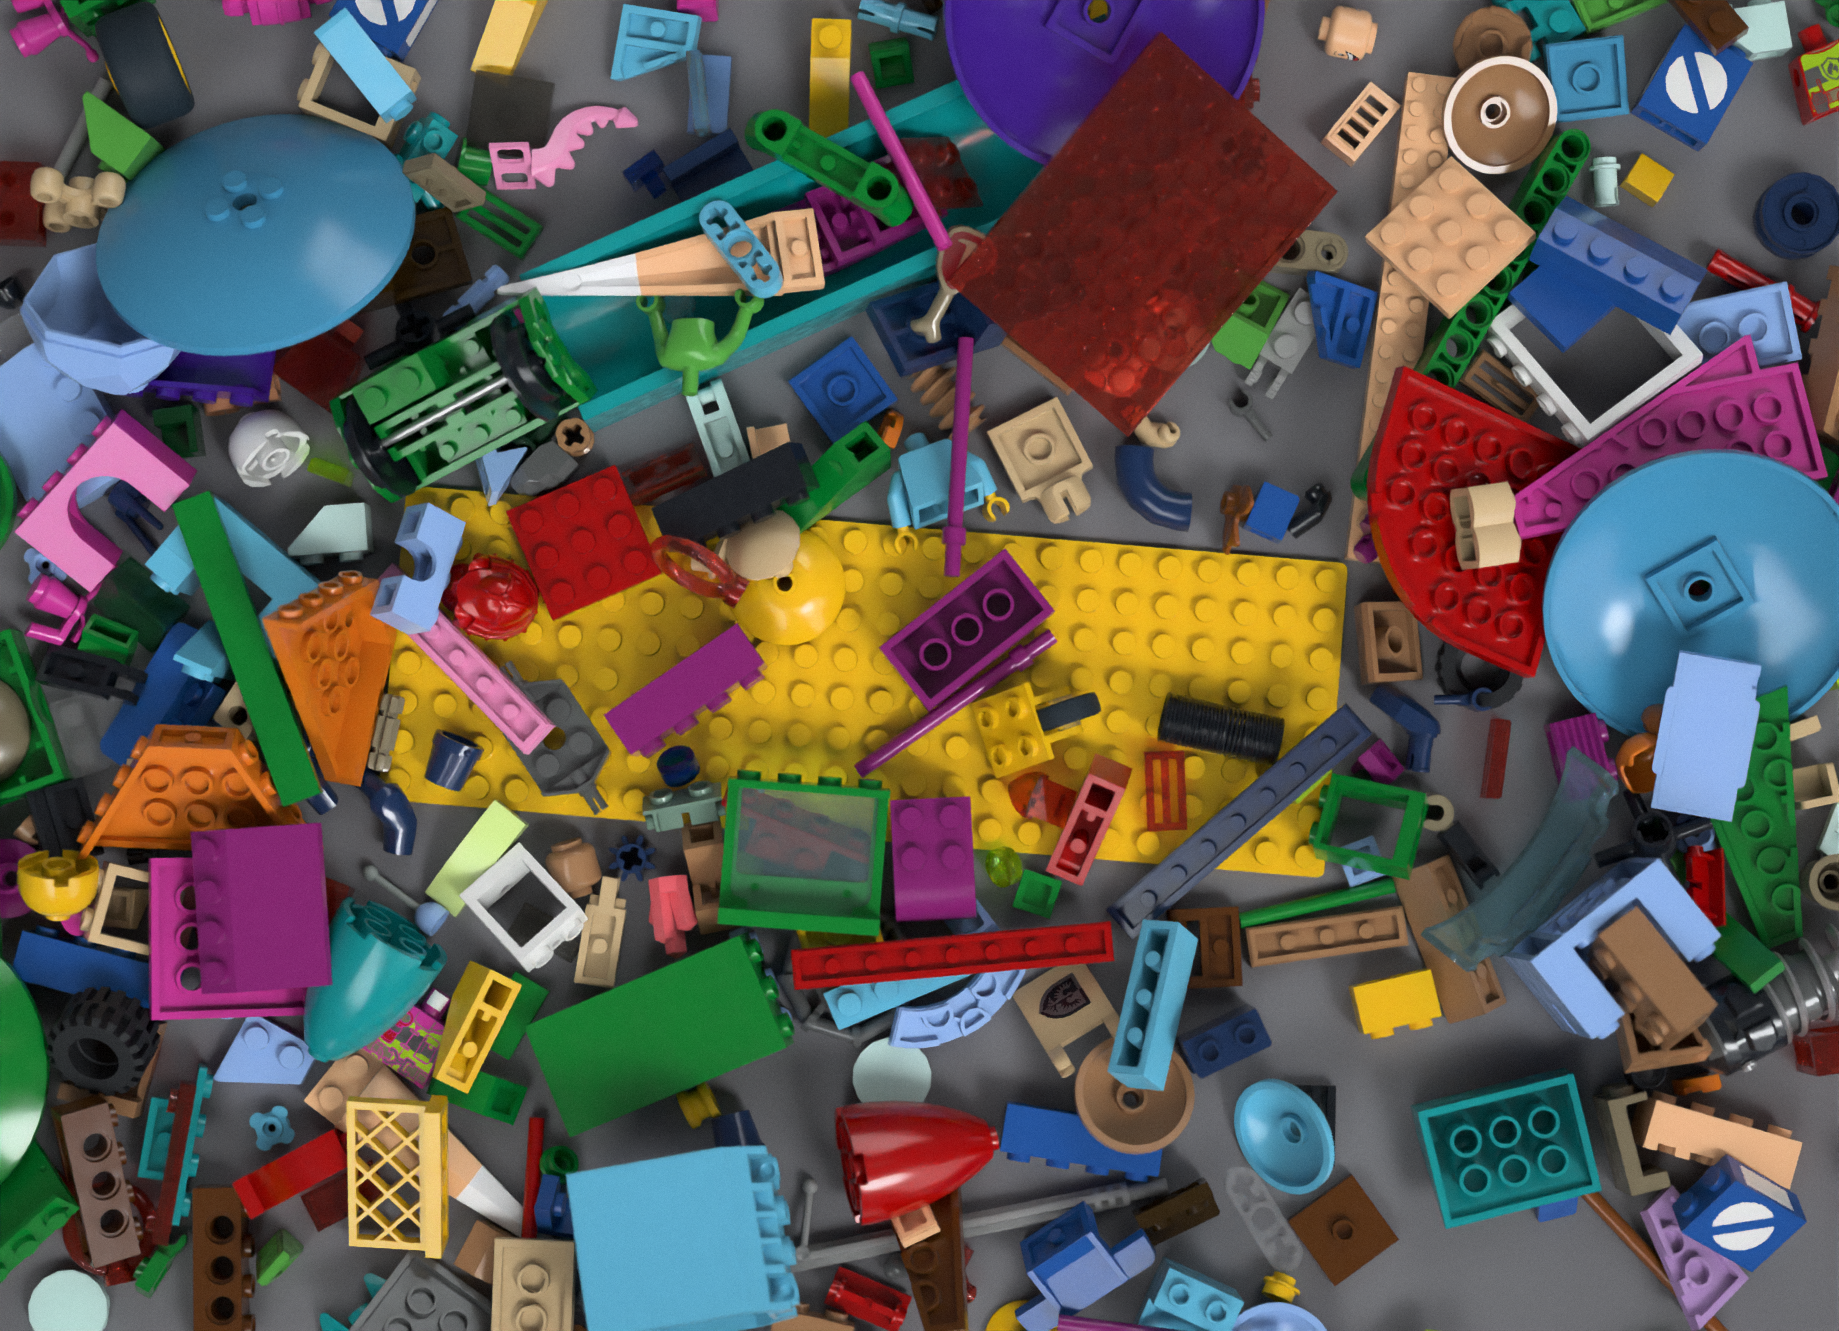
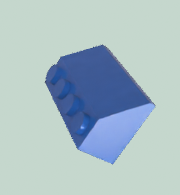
M1568 196L1554 210L1539 235L1529 258L1531 262L1615 304L1614 306L1669 335L1672 334L1708 271Z

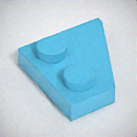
M623 4L610 79L621 82L687 60L686 54L688 59L696 57L702 18L697 15Z

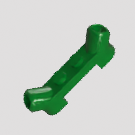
M778 109L759 111L748 121L744 138L747 145L752 149L770 155L872 213L887 226L901 225L911 215L914 203L907 189L898 182L896 176L889 170L873 161L869 163L803 126L802 121L785 111Z

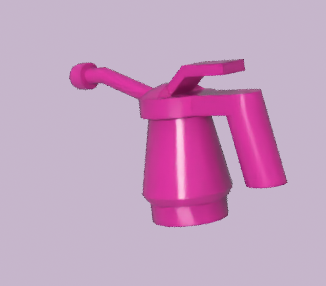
M11 0L18 14L43 6L49 12L48 14L20 21L16 24V27L9 30L24 58L30 55H38L62 35L63 38L69 36L86 50L85 55L90 62L98 61L99 55L97 51L92 49L88 42L70 29L68 16L63 7L61 12H58L51 0Z
M116 564L107 574L106 578L91 593L88 592L85 596L82 594L77 596L55 576H47L44 573H40L32 583L26 600L32 603L35 609L63 617L64 620L59 629L31 622L24 636L61 646L73 625L79 620V625L70 641L77 643L86 625L84 614L87 610L88 601L107 587L114 576H118L120 567Z

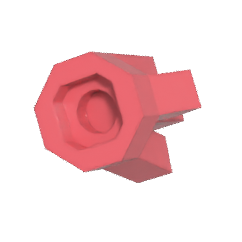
M672 875L649 879L651 902L648 922L654 927L655 940L665 944L666 955L679 958L687 952L685 931H690L698 923L689 893L687 875Z

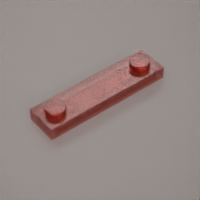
M180 1080L178 1089H170L166 1112L174 1114L156 1209H148L145 1232L152 1233L151 1244L168 1246L197 1088L196 1082Z

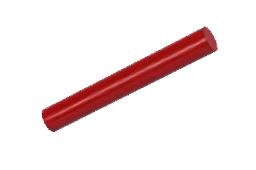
M529 1117L521 1238H537L538 1231L534 1207L541 1185L539 1160L543 1153L545 1118Z

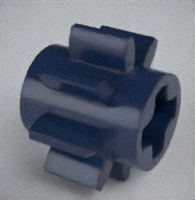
M623 835L621 836V841L624 846L620 849L609 848V851L616 855V862L612 863L609 869L620 868L623 871L621 881L623 882L629 878L630 873H635L636 878L642 882L644 881L642 871L645 868L656 869L657 867L654 863L649 862V855L655 853L657 849H646L643 847V835L637 838L636 843H630L629 838ZM636 847L639 849L638 857L643 859L641 865H633L629 869L627 868L628 861L623 858L624 852H632Z

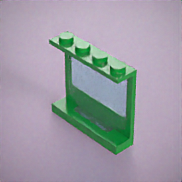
M737 770V776H729L717 924L879 936L890 789L882 788V781L873 779H858V786L842 785V778L834 776H818V783L802 782V774L778 773L777 780L761 778L762 771Z

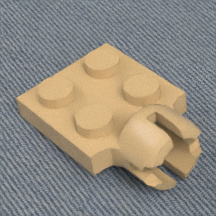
M1058 397L987 431V436L1022 504L1036 499L1041 503L1047 517L1054 524L1070 520L1068 517L1070 514L1063 501L1065 498L1068 499L1076 516L1091 506V497L1082 481V476L1087 471L1093 469V464Z

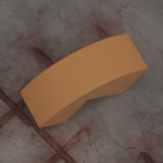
M720 817L719 821L692 825L691 823L684 824V827L681 828L683 849L693 886L695 913L701 935L740 928L738 925L717 924L724 848V833Z

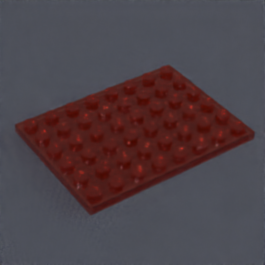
M1158 31L947 282L1129 437L1338 191L1166 35Z

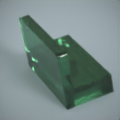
M129 557L106 575L93 603L95 607L112 621L139 631L138 642L149 652L153 653L159 648L166 632L187 615L191 606L178 595L176 596L171 591L167 593L149 578L152 574L132 557Z

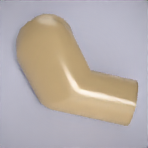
M1140 404L1123 414L1143 445L1168 448L1173 446L1180 437V429L1177 424L1169 421L1167 424L1150 422Z

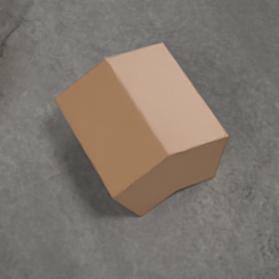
M476 1220L454 1265L472 1276L493 1285L495 1238L515 1237V1235L498 1228L488 1221Z

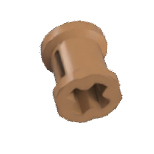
M579 418L563 420L557 427L556 437L558 445L568 455L582 457L592 450L595 443L594 434L583 420ZM580 428V434L583 436L584 441L581 444L574 442L569 446L570 440L566 437L569 431L576 433Z

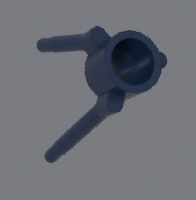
M122 480L111 491L108 502L117 509L115 515L126 523L152 556L157 548L133 518L137 519L141 516L158 530H162L164 525L147 510L151 501L132 485Z

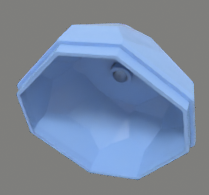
M97 243L54 254L20 307L24 324L42 359L64 376L88 388L114 395H126L143 390L149 382L157 378L180 353V350L166 347L146 338L125 323L115 312L104 293L98 277L96 266Z

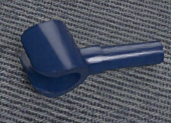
M1483 687L1472 689L1468 694L1434 695V705L1468 706L1474 712L1488 711L1492 707H1480L1476 703V696L1478 693H1492V691Z

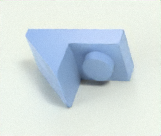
M501 447L475 460L488 506L496 505L508 487L512 476L524 462L527 447L502 452Z

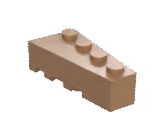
M1829 265L1826 279L1831 281L1827 299H1821L1818 315L1823 317L1817 339L1811 338L1808 350L1811 365L1809 373L1802 375V380L1818 441L1839 446V266Z

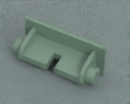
M698 781L689 785L686 789L672 791L671 789L663 788L651 792L649 796L643 797V816L645 815L647 829H655L658 833L684 827L682 813L689 812L692 825L719 821V816L726 815V809L721 805V782Z

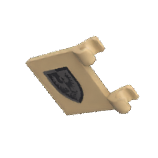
M1086 964L1056 966L1016 990L1013 994L1014 1000L1062 1078H1066L1076 1071L1063 1049L1064 1046L1102 1023L1105 1024L1115 1040L1120 1017Z

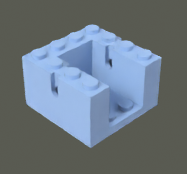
M1631 857L1620 861L1503 955L1504 959L1562 1031L1578 1034L1589 1039H1594L1598 1036L1602 1040L1620 1026L1617 1020L1625 1013L1606 991L1604 981L1600 980L1589 967L1588 961L1590 959L1587 954L1599 933L1636 906L1682 961L1690 962L1694 959L1695 962H1699L1716 949L1713 942L1721 937L1720 933L1659 858Z

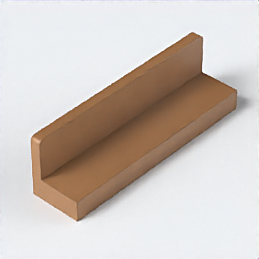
M1449 854L1413 868L1410 880L1392 876L1425 965L1428 969H1431L1436 993L1448 1023L1452 1024L1487 1014L1507 1003Z

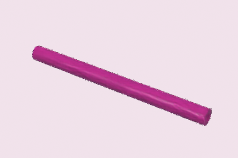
M863 71L855 73L850 77L854 89L938 251L946 250L953 243L865 73Z

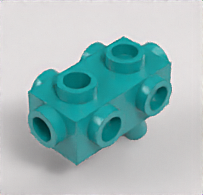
M430 111L427 118L420 117L419 121L415 120L409 125L403 136V140L406 142L399 153L393 155L402 167H404L406 160L431 153H436L442 159H445L457 140L458 135L448 129L450 126L449 121L439 114ZM408 178L414 202L418 203L421 198L429 212L444 207L440 201Z

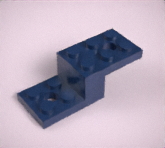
M1051 228L997 244L998 257L994 267L985 275L968 280L962 290L953 297L940 322L941 339L935 343H929L926 341L925 336L914 333L910 327V321L920 319L927 314L939 291V280L870 302L865 311L899 376H907L956 360L959 337L974 338L973 354L1000 346L1017 322L1080 303L1087 294ZM1025 269L1038 272L1042 281L1036 282L1031 280L1027 276Z

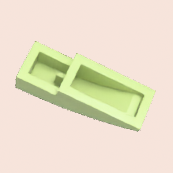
M494 800L444 864L425 893L447 909L450 914L457 917L466 906L459 895L509 851L529 824L500 800Z

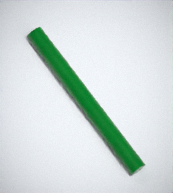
M1390 877L1356 885L1351 888L1347 887L1239 913V924L1242 929L1396 893L1394 881Z

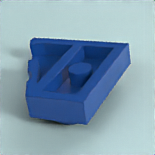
M1308 271L1306 278L1319 358L1351 369L1360 368L1379 292L1318 271Z

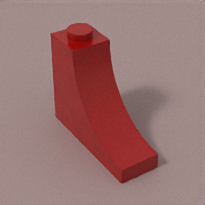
M334 1128L234 1181L232 1185L250 1219L348 1167L347 1132L343 1133L338 1128Z

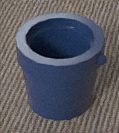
M436 730L432 739L433 745L424 777L441 787L461 791L476 762L481 759L484 748L478 743L444 730Z
M749 1110L731 1113L711 1120L715 1148L765 1145L761 1141Z

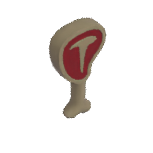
M959 224L951 226L947 230L953 244L946 250H937L936 273L939 280V291L927 314L920 319L910 321L913 331L924 333L926 341L929 343H935L941 339L940 322L953 297L962 290L968 280L985 275L992 270L996 263L998 254L994 242L986 234L970 226Z

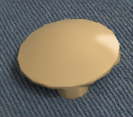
M774 510L776 515L768 520L756 524L751 520L740 525L742 531L730 537L726 544V558L731 569L738 577L758 581L772 578L773 576L782 578L792 571V561L795 559L800 546V528L792 517L783 511Z

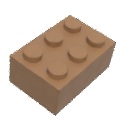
M1637 906L1599 933L1587 954L1590 959L1588 964L1593 973L1600 980L1604 981L1606 979L1616 991L1614 996L1618 1004L1627 1013L1633 1012L1643 1024L1640 1028L1647 1040L1654 1046L1659 1044L1664 1052L1701 1026L1717 1006L1714 999Z

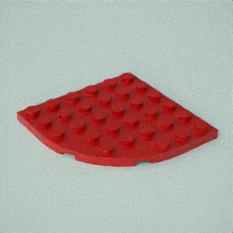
M1401 366L1395 368L1374 440L1368 469L1367 508L1369 524L1381 566L1402 603L1434 635L1461 651L1521 677L1535 678L1546 639L1542 617L1543 586L1553 552L1564 531L1522 539L1519 562L1462 570L1456 552L1457 529L1451 515L1450 493L1452 489L1508 482L1515 496L1577 453L1581 448L1415 370Z

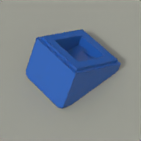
M1578 1197L1534 1207L1537 1220L1545 1222L1575 1214Z

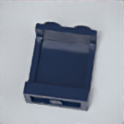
M1247 1003L1176 1037L1193 1074L1196 1073L1199 1078H1205L1272 1045V1041L1257 1009Z

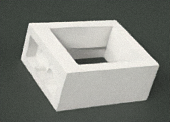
M520 842L459 895L467 907L528 973L534 967L540 968L552 958L553 950L564 940L570 941L582 931L583 923L588 920L578 904ZM531 871L566 909L521 948L486 910Z

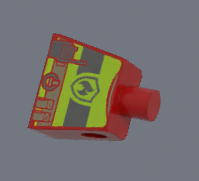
M1820 24L1812 25L1797 33L1805 53L1796 57L1788 64L1803 126L1839 111V39L1828 43Z

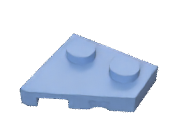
M247 1017L213 1079L218 1082L303 1084L316 1059L308 1053L309 1047L306 1045L304 1038L266 1017Z

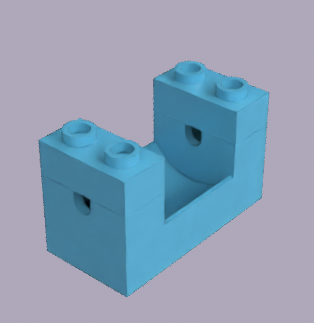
M213 494L242 573L272 598L258 617L278 671L282 672L262 618L278 610V606L289 604L296 600L300 594L314 590L322 582L304 566L300 565L297 560L289 557L284 549L226 500ZM178 525L144 565L154 572L149 578L167 593L171 591L177 596L181 592L193 596L201 584Z
M1163 1256L1133 1324L1184 1331H1232L1244 1301L1236 1289Z

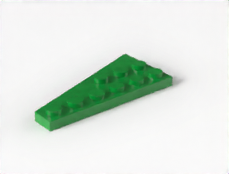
M1786 684L1755 697V700L1760 704L1746 782L1742 788H1738L1732 822L1710 818L1761 942L1768 949L1803 936L1788 712V687Z

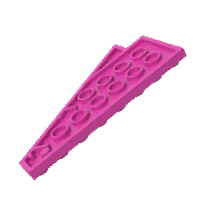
M1751 334L1743 336L1516 494L1513 523L1521 540L1565 531L1585 504L1609 483L1647 462L1685 451L1733 449L1753 452L1786 463L1806 474L1815 482L1824 480L1828 475L1798 362L1760 370Z

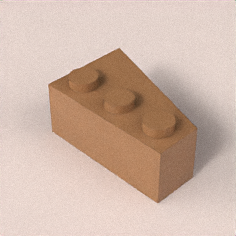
M1605 979L1604 983L1606 991L1618 1004L1614 996V993H1616V991ZM1623 1010L1625 1014L1617 1020L1620 1026L1615 1032L1624 1073L1705 1061L1713 1051L1707 1039L1704 1040L1698 1028L1664 1052L1659 1044L1654 1046L1647 1040L1640 1028L1643 1024L1633 1012L1627 1013Z

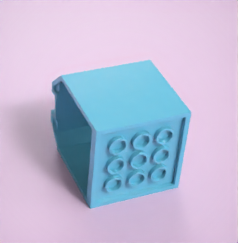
M766 1145L718 1147L566 1174L588 1331H742L798 1317L797 1308L793 1306L800 1304V1295L797 1282L791 1273L790 1267L797 1265L794 1241L791 1240L790 1236H785L784 1225L791 1224L787 1200H784L783 1195L779 1196L778 1192L781 1181L778 1160L772 1154H768Z

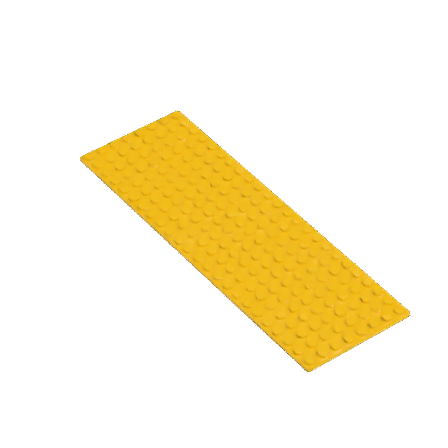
M423 487L405 497L404 513L408 506L429 502L466 522L462 534L463 543L461 549L455 555L452 566L471 563L473 556L477 552L485 555L496 553L499 557L508 560L513 559L514 563L525 570H529V574L538 588L506 511L540 496L532 497L503 493L496 505L488 506L484 492ZM633 504L663 575L556 621L552 620L541 592H539L538 613L527 628L526 633L509 638L507 641L494 639L485 641L484 638L472 634L468 636L498 668L504 666L512 678V674L505 665L509 661H513L522 678L528 680V682L564 680L612 752L596 781L598 785L596 788L609 807L602 810L595 798H593L602 811L594 815L583 796H580L578 793L543 797L542 791L502 731L406 633L396 629L397 636L390 662L387 694L401 696L405 699L402 714L398 713L397 717L401 721L394 751L390 750L389 756H392L390 769L388 772H380V777L386 783H396L399 785L409 802L488 808L494 800H500L513 811L645 822V815L643 816V797L649 796L651 792L663 788H668L672 791L686 789L689 785L698 781L721 782L723 799L728 787L729 776H737V770L762 771L761 778L776 780L778 773L802 774V782L818 783V776H834L842 778V785L858 786V779L881 780L882 788L890 789L885 842H892L890 800L970 796L973 849L1052 855L1095 753L1132 768L1126 790L1095 859L1159 864L1271 767L1270 765H1259V763L1255 764V762L1252 763L1243 759L1238 760L1237 757L1233 759L1232 756L1228 757V754L1224 757L1223 754L1216 755V753L1213 754L1212 752L1209 753L1200 749L1193 750V748L1189 749V747L1185 748V746L1181 747V745L1177 746V744L1174 745L1173 743L1170 744L1161 740L1158 742V728L1167 693L1171 692V694L1175 693V695L1179 694V696L1183 695V697L1186 695L1187 697L1198 698V700L1202 699V701L1218 703V705L1221 703L1230 707L1234 706L1235 709L1239 707L1240 710H1249V712L1253 711V713L1256 711L1257 713L1260 712L1261 714L1284 718L1285 726L1277 758L1278 761L1337 710L1347 567L1345 564L1338 562L1242 554L1225 555V553L966 532V545L961 547L960 577L944 576L945 545L942 544V530L927 528L915 530L914 527H909V531L916 535L918 539L917 550L914 552L913 542L910 538L902 537L899 540L901 555H899L894 549V540L898 536L897 528H893L891 525L819 520L809 527L807 531L814 533L827 542L841 562L846 584L842 608L831 626L818 637L797 645H776L753 636L736 619L727 596L729 564L720 575L712 580L708 576L709 572L692 570L691 559L693 555L685 556L682 552L668 551L651 510L655 506ZM717 536L707 541V548L694 555L712 557L716 545L720 541L719 537ZM401 546L399 567L412 579L415 570L414 560L410 552ZM1003 549H1006L1055 612L943 702L1008 658V652L1019 644L1025 646L1049 629L1058 641L1057 643L1032 659L1034 664L1024 671L1020 672L1018 669L971 703L1029 682L1034 697L1068 686L1071 692L1070 695L1034 706L1035 710L1086 693L1095 692L1101 706V712L1043 732L1044 736L1080 724L1084 731L1050 743L1054 759L996 779L972 705L969 703L862 778L854 767L857 762L929 713L885 658L879 647ZM782 577L779 579L777 586L781 591H788L792 588L793 582L789 577ZM440 600L438 607L453 620L455 615ZM738 624L768 666V668L762 671L765 678L747 691L740 686L731 692L729 696L732 701L717 712L712 713L707 709L699 714L696 718L700 723L681 736L675 732L663 739L666 746L653 756L646 758L642 754L638 757L630 755L604 717V714L723 632ZM554 727L544 738L545 745L551 750L560 749L566 741V735L559 727ZM436 730L452 732L470 739L484 748L481 759L476 762L461 791L441 787L424 777L433 745L432 739ZM1332 772L1301 802L1295 805L1291 803L1215 869L1305 877L1322 876L1325 870V861L1316 859L1313 845H1309V834L1313 822H1320L1323 808H1319V797L1323 785L1330 784ZM765 789L764 793L770 796L785 798L794 803L795 806L812 813H822L834 822L849 828H859L869 836H872L874 798ZM689 812L682 813L684 824L691 823ZM740 813L739 829H749V816ZM726 815L719 816L722 828H725Z

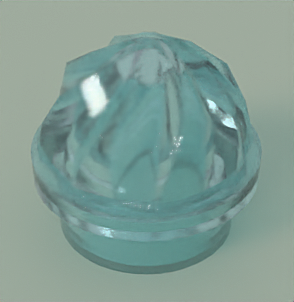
M662 296L666 304L662 315L664 320L670 324L676 319L694 317L693 314L696 309L694 296Z

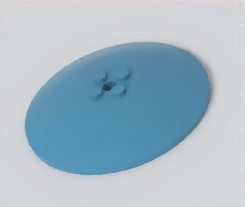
M276 114L244 118L203 130L166 149L145 166L132 181L129 180L126 183L124 201L120 206L108 209L99 230L96 244L98 277L108 301L121 319L136 332L166 347L188 353L215 356L249 355L288 347L311 339L347 320L375 298L393 278L408 252L414 233L416 219L415 202L410 182L407 176L402 173L403 167L397 158L373 136L320 117L300 114ZM254 204V205H251V206H248V207L244 208L243 210H239L240 208H242V207L245 206V205Z
M1702 449L1667 455L1647 462L1615 479L1593 496L1576 514L1555 547L1547 569L1542 598L1543 627L1553 663L1563 682L1574 697L1590 713L1596 712L1597 718L1603 719L1605 724L1633 737L1638 733L1647 732L1641 721L1644 709L1651 704H1664L1666 690L1668 687L1673 686L1679 650L1761 663L1756 696L1786 684L1788 687L1789 722L1794 720L1813 706L1839 678V504L1822 486L1796 468L1771 457L1733 449ZM1705 580L1710 583L1708 591L1703 595L1694 596L1688 592L1690 585L1695 581Z

